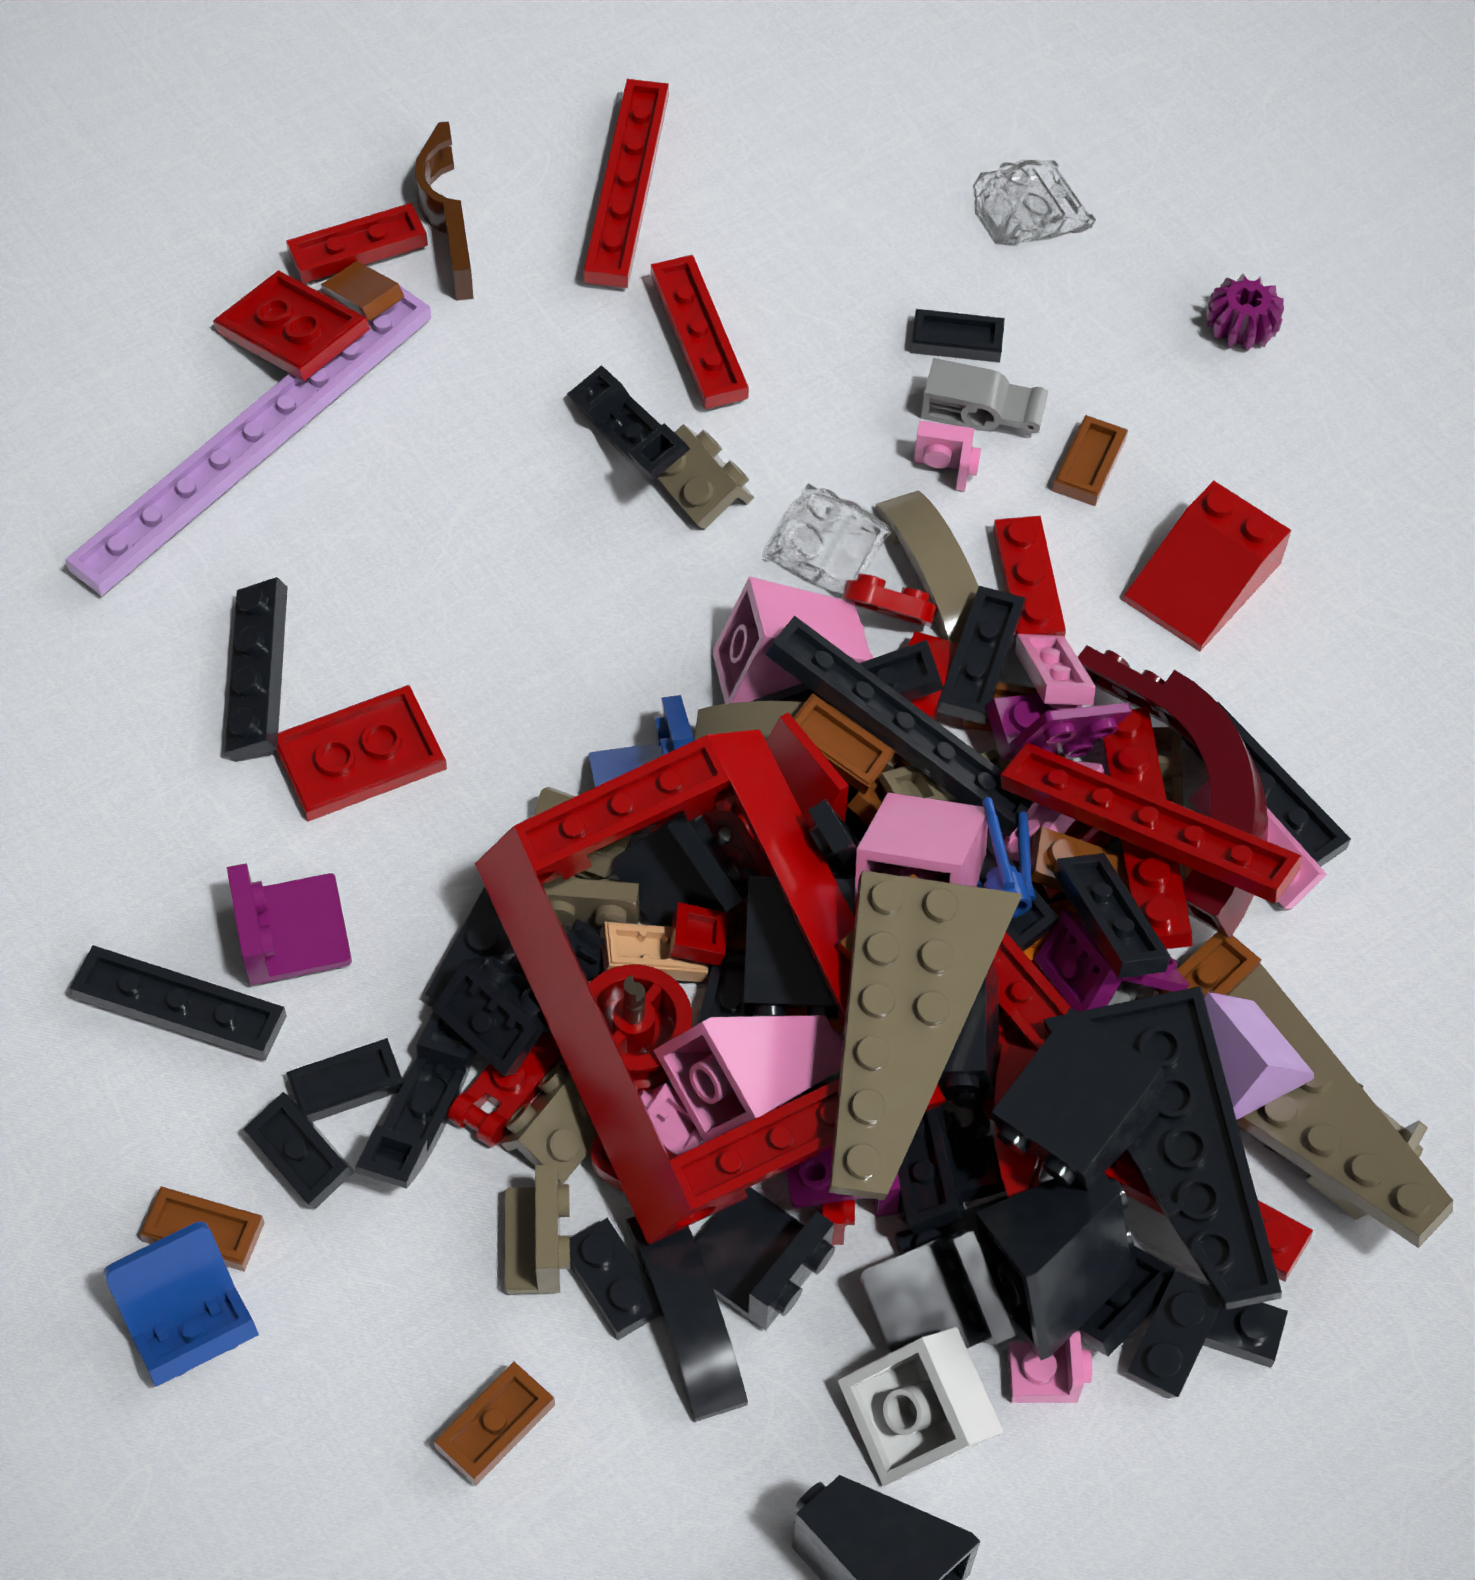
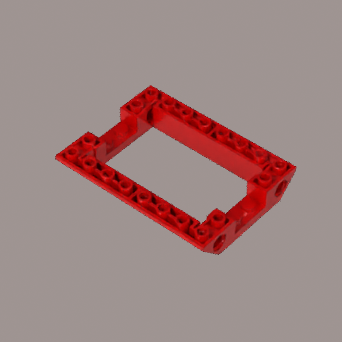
M760 729L707 734L514 825L475 863L649 1245L748 1198L745 1189L832 1148L839 1079L670 1159L543 884L560 876L566 880L593 867L587 856L588 854L676 812L683 810L687 821H691L716 809L715 803L734 795L845 1020L851 962L837 948L839 943L854 930L855 918L822 852L808 830L810 828ZM938 1084L925 1112L946 1102Z

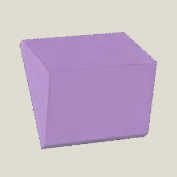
M1210 992L1204 996L1236 1120L1314 1079V1072L1253 1000Z

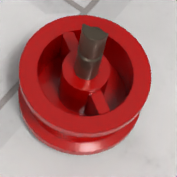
M640 964L617 966L595 977L589 983L590 988L638 1091L642 1089L644 1091L652 1090L670 1081L653 1050L692 1028V1008L684 989L667 973L657 968Z

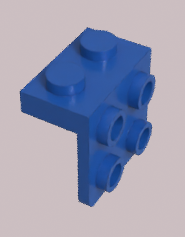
M195 1222L109 1264L104 1269L103 1276L155 1387L181 1376L187 1371L227 1351L235 1349L244 1342L259 1335L255 1323L232 1281L214 1236L205 1222Z

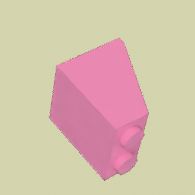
M749 576L712 650L725 704L750 702L802 683L765 655L771 644L794 615L856 662L861 663L873 659L855 602Z
M888 792L857 847L854 918L858 881L862 871L910 877L914 874L919 879L977 887L987 845L988 825L984 807Z
M825 1015L710 1017L653 1051L703 1141L707 1142L770 1112L839 1071L843 1040L838 1032L832 1028Z

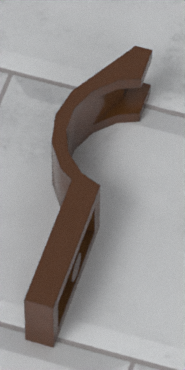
M449 121L438 122L416 158L414 179L417 202L423 218L436 230L447 235L457 301L474 299L461 200L446 198L431 188V184L442 174L454 170L452 147L450 146L452 145Z

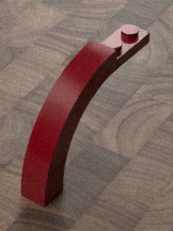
M1086 645L1079 654L1078 659L1097 688L1125 703H1129V705L1136 709L1149 707L1151 717L1179 732L1202 755L1210 780V818L1267 841L1268 815L1260 775L1239 732L1227 713L1214 698L1193 680L1175 669L1168 679L1164 681L1157 674L1149 670H1144L1142 673L1130 668V665L1124 658L1111 650H1106L1103 654ZM1192 869L1183 883L1188 914L1230 939L1244 918L1254 895Z

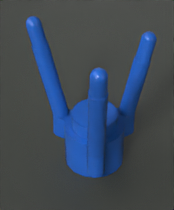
M985 797L983 799V806L998 867L987 873V881L984 886L978 880L977 887L1022 893L1012 918H1016L1029 911L1032 907V901L1036 899L1031 880L1028 815L1024 811L1018 814L1020 872H1017L1016 867L1009 864L993 800L991 797Z

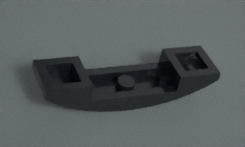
M602 365L567 393L577 408L616 450L650 479L654 480L690 450L688 445L665 423L661 425L629 395L623 384Z
M434 1011L417 1042L416 1059L383 1125L375 1126L355 1166V1173L407 1189L424 1167L448 1122V1111L462 1091L476 1050Z
M636 1217L626 1219L642 1271H646L677 1360V1372L694 1422L747 1406V1395L726 1324L689 1226L649 1245Z

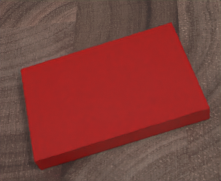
M279 270L213 320L218 334L302 381L307 380L370 330L365 316Z
M410 685L278 733L276 752L308 822L447 769L446 759Z

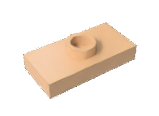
M604 922L600 930V936L604 938V942L601 944L604 972L617 966L640 964L657 968L675 980L704 982L709 973L707 963L669 956L672 927Z

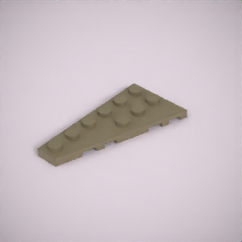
M869 871L861 872L858 881L828 1193L885 1200L1021 899L1022 893Z
M1260 964L1228 996L1253 1000L1314 1072V1079L1237 1119L1238 1126L1419 1248L1453 1212V1199L1268 971Z

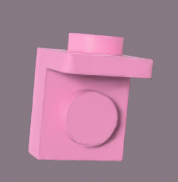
M919 420L914 463L925 464L933 468L959 469L956 490L965 491L967 476H977L981 448L972 447L975 428Z
M664 1083L648 1092L643 1089L639 1091L667 1151L678 1156L701 1144L703 1139L673 1088Z
M1076 1331L1052 1356L1044 1360H1040L1027 1342H1009L1007 1352L1011 1403H1077L1084 1383H1091L1092 1355L1090 1349H1082L1080 1331Z

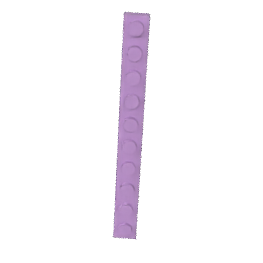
M401 287L405 297L371 321L369 320V331L307 380L302 381L291 374L284 377L65 560L68 570L99 595H104L431 319L430 306Z

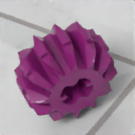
M1243 273L1237 281L1226 277L1220 287L1215 288L1214 292L1210 295L1206 316L1208 320L1207 326L1213 328L1214 339L1227 338L1229 348L1236 343L1242 344L1247 351H1249L1254 343L1265 347L1270 338L1275 337L1281 328L1284 299L1277 296L1276 285L1263 286L1261 276L1255 281L1248 280Z

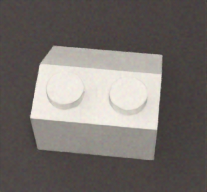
M957 1327L922 1337L837 1380L882 1486L891 1484L1004 1433Z

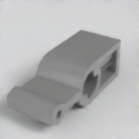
M933 358L924 391L921 419L975 428V430L980 431L994 430L1001 424L1023 429L1027 433H1039L1048 390L1042 387L1028 388L1009 384L1008 379L1003 374L991 369Z

